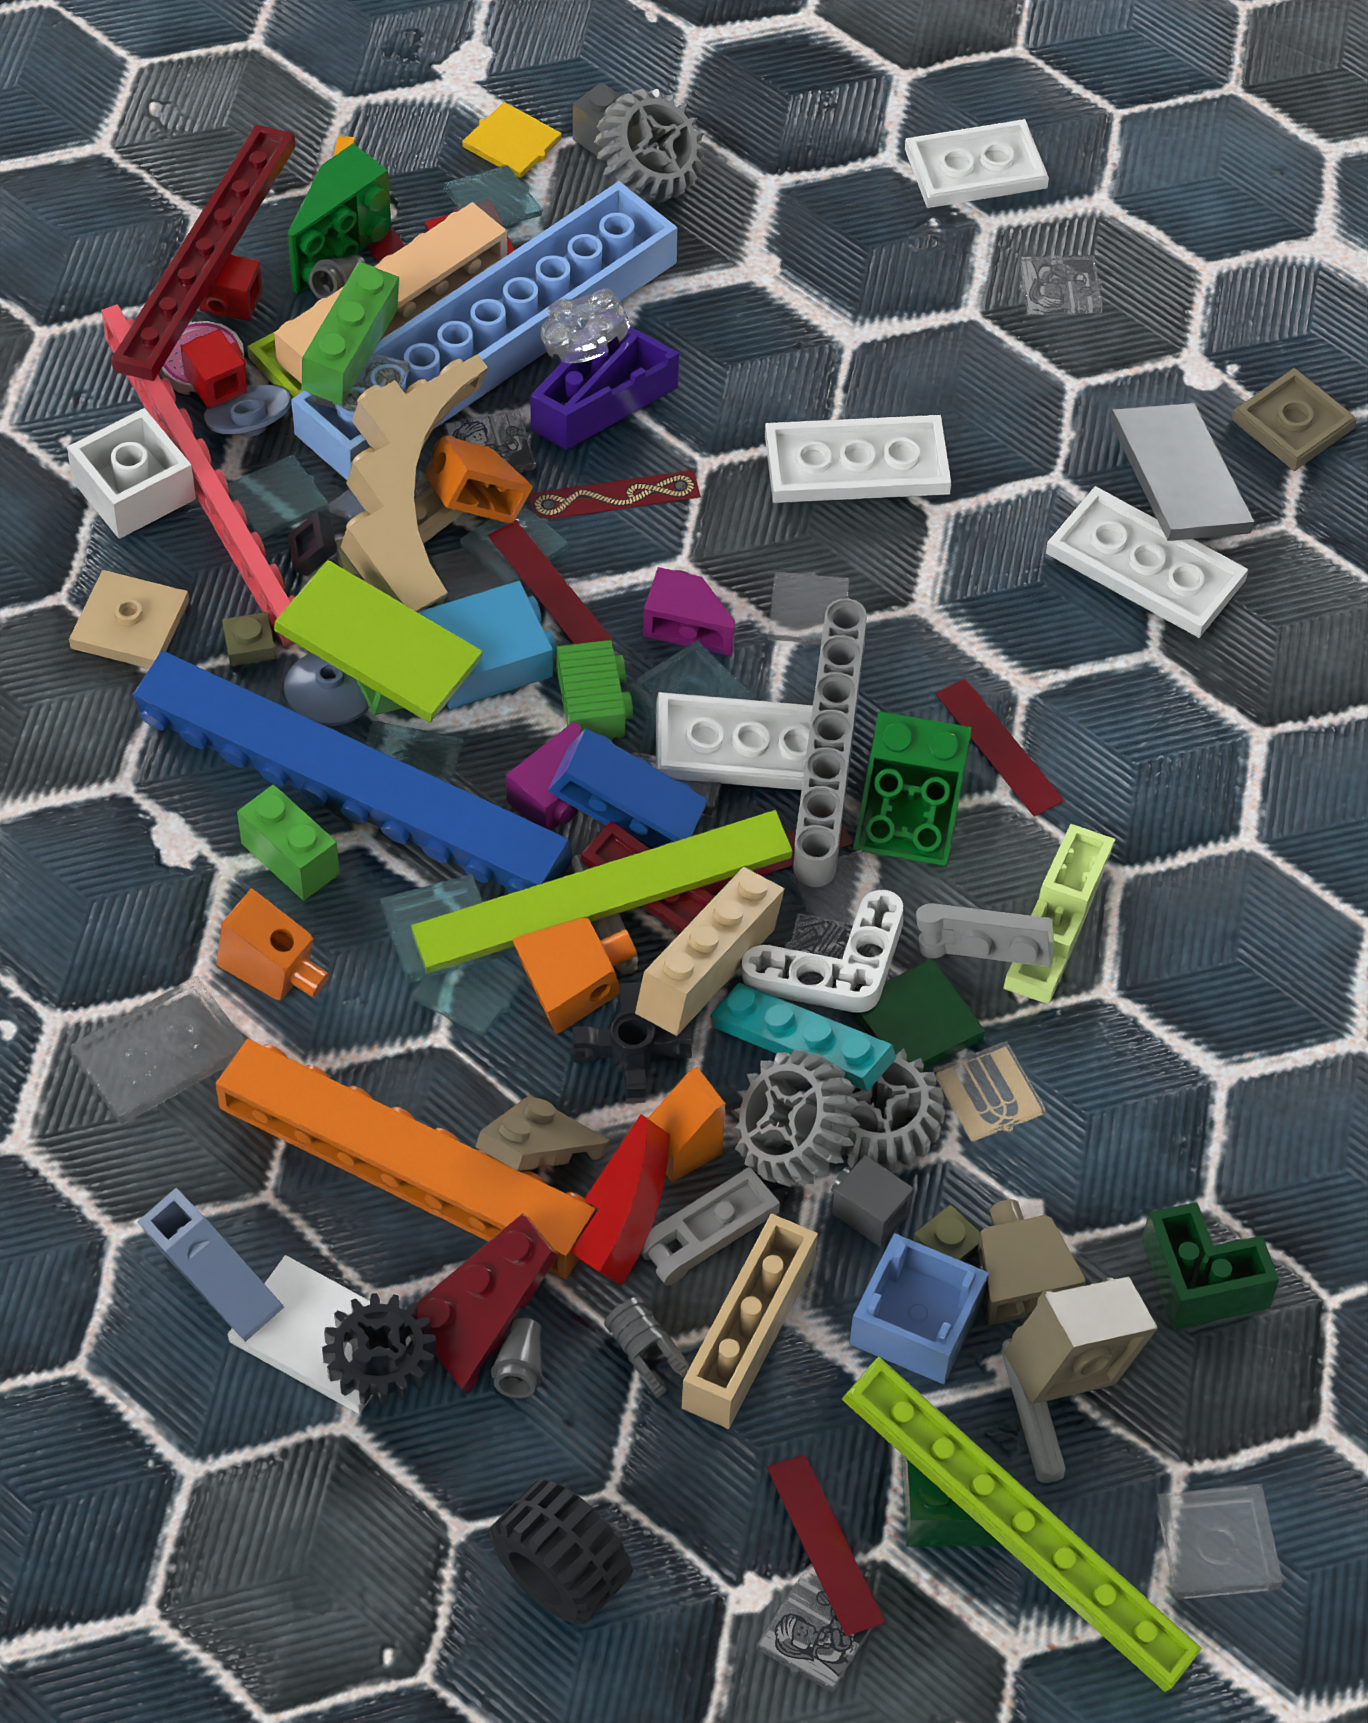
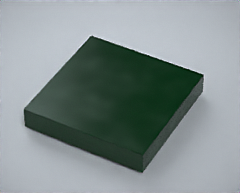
M933 959L886 981L880 1000L871 1010L862 1013L852 1012L868 1035L892 1044L895 1054L904 1048L908 1063L921 1058L924 1064L923 1070L983 1040L985 1029Z

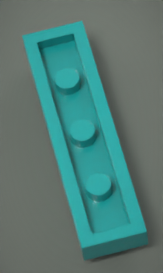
M740 982L710 1014L714 1028L773 1053L787 1052L792 1054L793 1050H804L813 1055L817 1053L827 1057L830 1062L840 1066L846 1072L844 1079L849 1080L852 1085L868 1091L897 1058L893 1045Z

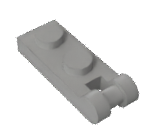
M934 903L922 905L916 911L917 927L922 931L919 935V950L927 958H939L945 954L1050 967L1055 955L1052 918Z
M748 1167L651 1228L640 1254L645 1260L651 1259L657 1266L656 1274L665 1285H673L682 1279L689 1269L768 1220L771 1213L774 1215L779 1213L780 1202L756 1173ZM677 1239L683 1248L672 1253L667 1245Z

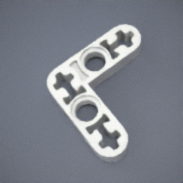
M876 890L864 896L842 959L771 945L752 947L742 957V980L745 985L778 998L849 1012L862 1013L869 1011L880 1000L903 927V902L897 894L888 890ZM880 911H887L884 914L881 928L875 927V916H878ZM875 944L881 947L883 952L875 957H865L860 955L857 950L863 945ZM763 966H770V968L765 970V973L756 972L760 971ZM786 969H789V979L783 978L786 977ZM806 972H816L824 977L823 981L816 985H805L798 980L799 976ZM833 978L839 979L836 980V988H832ZM857 984L865 985L861 987L860 992L852 991Z

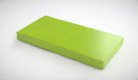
M329 560L323 564L275 620L274 631L429 723L433 721L482 660V650Z

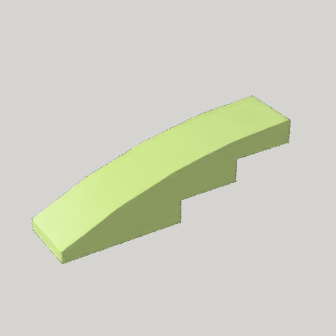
M1070 824L1042 884L1039 899L1031 916L1052 918L1055 955L1051 966L1045 967L1012 962L1006 975L1003 989L1048 1005L1050 1004L1099 886L1115 843L1114 838Z

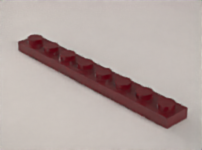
M260 125L254 126L112 356L111 363L114 372L150 381L156 379L296 147L294 133Z

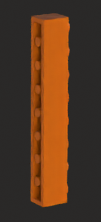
M247 1038L216 1082L219 1109L488 1242L524 1213L533 1221L559 1255L549 1272L565 1280L579 1260L570 1251L596 1214V1208L592 1207L589 1202L584 1200L585 1198L576 1193H563L547 1185L539 1175L531 1171H516L487 1153L475 1150L459 1142L457 1137L451 1132L442 1128H430L416 1121L408 1111L400 1107H387L373 1100L363 1089L357 1086L347 1087L330 1079L322 1069L314 1065L304 1066L287 1058L285 1053L279 1048L270 1044L261 1045Z

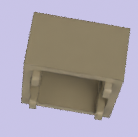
M1129 1276L1119 1279L1108 1277L1096 1284L1054 1293L1051 1290L1043 1291L1037 1300L1038 1305L1026 1322L1013 1333V1340L1004 1351V1354L1031 1404L1115 1385L1158 1327Z

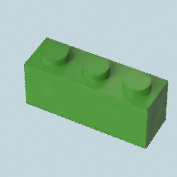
M360 261L357 263L302 357L301 390L341 406L343 405L398 310V276Z

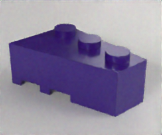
M607 314L530 395L531 431L566 450L677 389L679 352Z

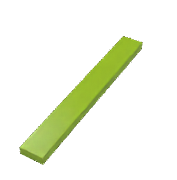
M774 810L411 925V932L425 971L429 974L514 947L512 939L518 936L580 918H588L590 922L733 877L743 867L752 871L792 858L793 851L778 814Z
M880 1357L876 1358L842 1397V1400L1164 1692L1172 1689L1202 1648Z

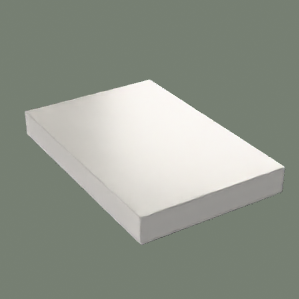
M1025 119L906 138L905 151L927 208L1048 188L1049 177Z
M285 1255L264 1283L283 1304L284 1308L246 1342L232 1328L228 1333L229 1342L360 1414L366 1404H360L359 1391L355 1389L352 1393L344 1396L341 1394L340 1389L341 1379L330 1382L327 1372L329 1364L323 1363L322 1347L327 1345L324 1337L325 1327L337 1328L334 1319V1313L337 1310L349 1315L352 1313V1299L356 1298L363 1307L370 1305V1301ZM409 1336L406 1339V1347L412 1340ZM347 1342L344 1354L350 1363L353 1351L351 1344Z

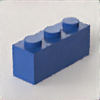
M587 728L567 748L547 791L604 825L613 821L649 849L691 837L708 800L694 792L688 784L672 779L653 768L652 764L647 760L631 755L614 745L606 736L594 733Z

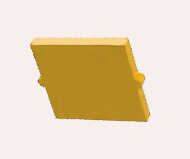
M503 102L486 119L482 118L479 120V126L462 141V147L521 179L536 163L545 161V155L562 139V133Z

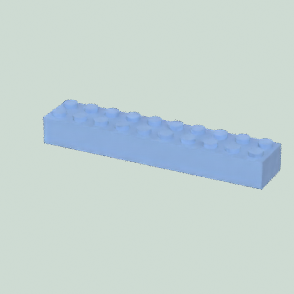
M618 181L381 339L361 372L355 387H364L363 381L369 368L377 364L382 365L383 363L382 367H372V369L376 370L370 373L366 379L365 384L368 386L365 388L368 389L374 385H379L381 388L384 380L378 375L382 372L392 371L400 375L402 380L399 386L405 392L409 386L420 379H426L428 382L439 376L442 369L452 361L462 359L464 362L478 354L488 367L480 389L454 406L436 426L438 427L675 265L677 262L678 228ZM398 367L405 368V369H409V370H408L407 374L405 375V373H404L400 368H398ZM352 388L349 395L357 401V394L361 395L366 389ZM303 391L291 399L294 433L347 480L352 468L351 463L353 459L362 451L371 448L352 422L354 412L345 410L339 404H337L336 408L317 403L315 401L318 396ZM346 399L347 403H350L351 400H352V399Z

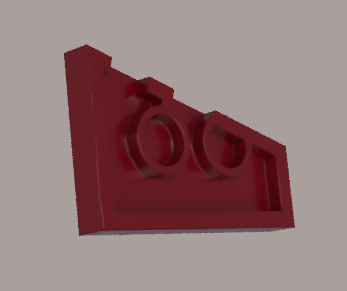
M524 1213L518 1216L416 1303L418 1307L417 1320L424 1317L430 1319V1335H435L436 1352L434 1353L460 1388L468 1394L479 1378L476 1375L490 1353L495 1354L504 1341L505 1337L502 1334L520 1308L526 1307L559 1256L533 1221Z

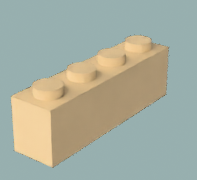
M743 867L644 971L635 1014L678 1036L742 966L744 954L752 947L761 945L774 931L785 888Z
M772 1213L770 1214L683 1379L682 1409L727 1429L730 1428L815 1263L818 1233Z

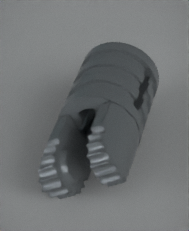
M634 1297L621 1303L606 1317L604 1321L605 1327L610 1333H613V1337L621 1344L623 1351L629 1355V1361L656 1398H659L668 1390L665 1387L663 1378L650 1365V1361L664 1353L672 1369L682 1377L686 1376L690 1364L668 1333L663 1331V1328L655 1320L651 1311L647 1309V1304L641 1297Z

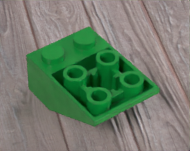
M351 144L321 165L288 231L292 288L296 296L310 288L309 274L318 261L357 255L371 243L382 240L392 230L388 170L355 144Z
M878 711L854 841V851L947 867L968 758L972 727Z

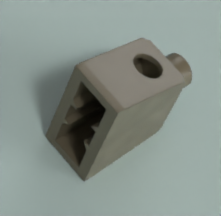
M1013 1199L1000 1201L990 1208V1215L994 1226L986 1227L980 1231L977 1249L978 1268L989 1272L983 1300L987 1326L1029 1317L1038 1305L1037 1300L1043 1291L1051 1290L1054 1293L1085 1286L1084 1275L1051 1217L1042 1215L1024 1219L1018 1201Z

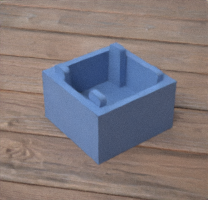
M894 1233L853 1315L849 1344L941 1384H945L983 1304L989 1272Z

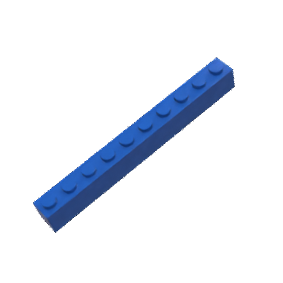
M161 650L133 693L141 713V719L151 727L161 731L165 727L179 733L185 742L195 748L204 749L207 746L218 751L224 760L236 767L243 768L245 765L258 770L264 779L276 786L283 787L286 783L300 790V793L314 804L323 806L325 803L335 806L349 820L360 825L369 822L381 828V831L391 840L400 844H405L409 841L420 846L423 852L440 863H447L448 860L462 866L468 875L480 882L488 883L489 880L505 886L509 894L562 878L573 858L568 838Z

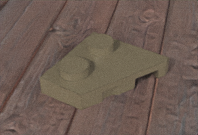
M528 1095L480 1131L475 1147L514 1170L522 1171L535 1169L540 1165L556 1166L569 1164L572 1153L586 1152L593 1160L601 1159L605 1155L610 1140L559 1112L548 1101Z

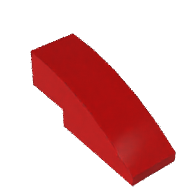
M640 1114L584 1200L598 1208V1211L570 1251L576 1257L621 1286L637 1261L652 1228L662 1196L668 1164L670 1134L642 1114Z

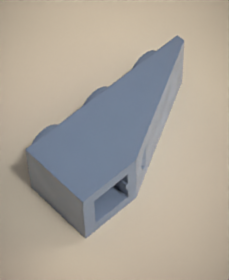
M177 1188L137 1221L159 1251L245 1342L284 1308L283 1304Z

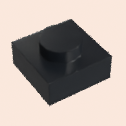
M316 511L287 535L293 570L305 576H308L337 552L331 517L319 511Z

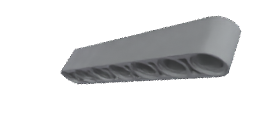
M849 598L833 601L827 607L823 626L795 836L793 866L794 875L797 880L810 887H822L829 884L834 879L837 869L867 614L863 605ZM811 855H818L822 857H812Z

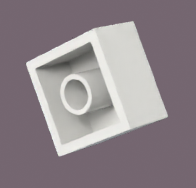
M145 408L67 446L73 483L118 539L196 499L191 463Z

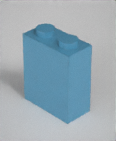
M520 581L418 612L483 651L480 663L447 702L449 709L553 677V658L556 657L557 646L555 638L550 630H543L540 624L541 613L534 596L527 597Z

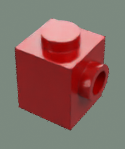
M230 255L200 304V311L250 321L263 291L260 261Z
M220 329L204 336H198L190 342L180 345L184 375L208 409L248 392L244 355L236 342L230 344Z

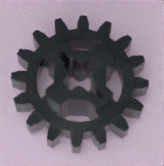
M372 1293L370 1305L363 1307L361 1302L355 1298L351 1300V1314L347 1315L339 1310L334 1313L335 1326L337 1328L325 1327L324 1337L327 1345L322 1347L323 1363L329 1364L327 1372L330 1382L341 1379L340 1389L342 1395L347 1396L356 1389L359 1391L360 1404L365 1405L371 1395H378L381 1405L387 1406L389 1394L396 1392L403 1401L408 1399L407 1386L409 1384L422 1389L425 1385L423 1371H433L435 1367L434 1355L431 1353L436 1352L435 1335H430L431 1322L428 1317L417 1320L418 1307L415 1303L408 1305L403 1310L399 1308L398 1295L393 1294L388 1304H380L378 1294ZM408 1336L414 1344L412 1356L407 1354L406 1339ZM347 1342L351 1344L353 1351L350 1363L344 1354Z

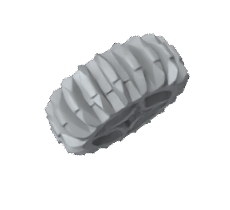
M642 88L635 90L631 94H623L616 100V103L608 106L605 113H603L604 117L596 126L601 133L596 136L594 141L595 144L603 148L598 152L596 159L606 161L608 165L603 175L613 174L616 177L615 183L620 181L636 195L639 194L640 198L645 202H651L653 199L657 203L665 202L670 198H677L683 194L685 189H688L695 183L696 175L701 172L704 166L700 158L704 156L707 150L697 144L702 140L704 133L697 132L693 128L697 118L688 119L684 114L687 104L676 107L673 94L662 98L658 89L650 90L646 93ZM655 142L658 143V145L655 146L654 148L651 146V147L647 148L646 150L643 149V147H644L645 145L650 146V145L654 144Z
M904 1048L896 1054L897 1058L868 1091L861 1090L850 1095L860 1104L851 1113V1117L855 1118L860 1126L851 1128L848 1133V1137L854 1145L843 1146L840 1151L841 1156L848 1155L847 1163L850 1168H853L864 1155L878 1164H884L891 1173L896 1168L897 1160L910 1168L911 1164L914 1163L915 1154L925 1157L930 1150L931 1142L936 1143L940 1136V1125L944 1122L945 1109H943L942 1105L944 1098L942 1088L936 1087L937 1079L934 1072L923 1073L924 1064L921 1058L910 1063L906 1061L907 1054ZM914 1117L906 1126L891 1131L895 1125L906 1123V1118Z
M793 1050L792 1054L777 1052L774 1062L771 1060L761 1061L760 1075L757 1073L747 1074L750 1082L748 1090L736 1091L743 1101L740 1108L731 1111L736 1118H739V1123L730 1130L735 1137L741 1139L735 1150L741 1156L746 1157L745 1165L758 1172V1175H761L767 1181L773 1183L777 1181L785 1186H797L798 1183L803 1185L814 1184L816 1176H830V1162L834 1164L844 1163L840 1153L843 1146L854 1145L848 1137V1133L851 1128L860 1126L856 1119L851 1117V1113L860 1106L855 1098L850 1097L855 1086L849 1080L844 1079L846 1072L840 1066L830 1062L827 1057L817 1053L813 1055L804 1050ZM810 1082L813 1087L806 1093L803 1091L797 1092L796 1090L797 1086ZM785 1143L788 1145L792 1144L794 1150L781 1154L778 1148Z

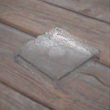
M1262 1484L1157 1495L1156 1507L1175 1600L1278 1590L1281 1588L1283 1580Z

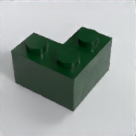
M1198 1202L1148 1213L1141 1242L1173 1330L1270 1309L1279 1278L1263 1235L1214 1246Z
M952 1422L959 1428L958 1422ZM901 1454L906 1547L1003 1546ZM1005 1470L1015 1479V1470Z

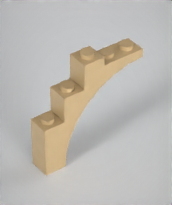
M478 354L464 362L462 359L452 361L442 369L439 376L428 382L426 379H420L409 386L405 392L395 380L382 388L379 385L368 388L358 397V403L352 422L371 448L362 451L353 459L346 484L366 511L356 515L347 523L341 549L368 584L416 612L442 605L448 593L429 562L418 531L414 503L416 466L420 452L433 429L454 406L480 389L488 367Z

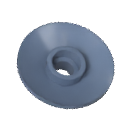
M275 385L247 387V393L211 409L207 408L204 420L206 426L217 433L242 434L246 437L256 436L263 433L268 425L281 418L291 406L290 395L286 389Z
M313 653L299 659L286 675L284 694L290 709L324 726H339L350 723L361 717L370 708L355 678Z

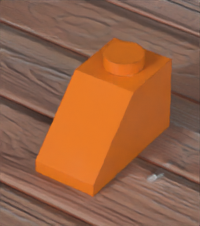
M698 1067L690 1070L648 1117L649 1120L670 1134L666 1175L672 1182L722 1155L725 1102Z

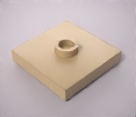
M102 570L69 638L70 647L74 650L150 669L161 650L166 652L189 603L188 591Z

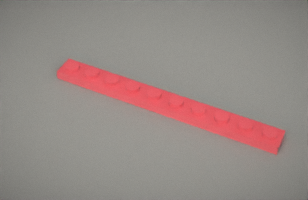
M118 304L101 310L105 338L113 353H115L134 322L132 318L126 320ZM127 375L147 412L191 463L195 495L262 612H267L270 626L274 631L275 620L295 598L293 595L287 597L284 592V581L279 568L275 563L269 565L266 561L265 548L259 534L256 531L250 533L246 526L247 517L241 503L238 500L232 502L228 495L229 487L223 472L220 469L213 470L210 464L211 456L208 447L202 438L195 439L192 421L187 410L184 407L181 409L177 408L175 393L168 378L161 379L157 375L154 381ZM274 631L283 648L296 644Z

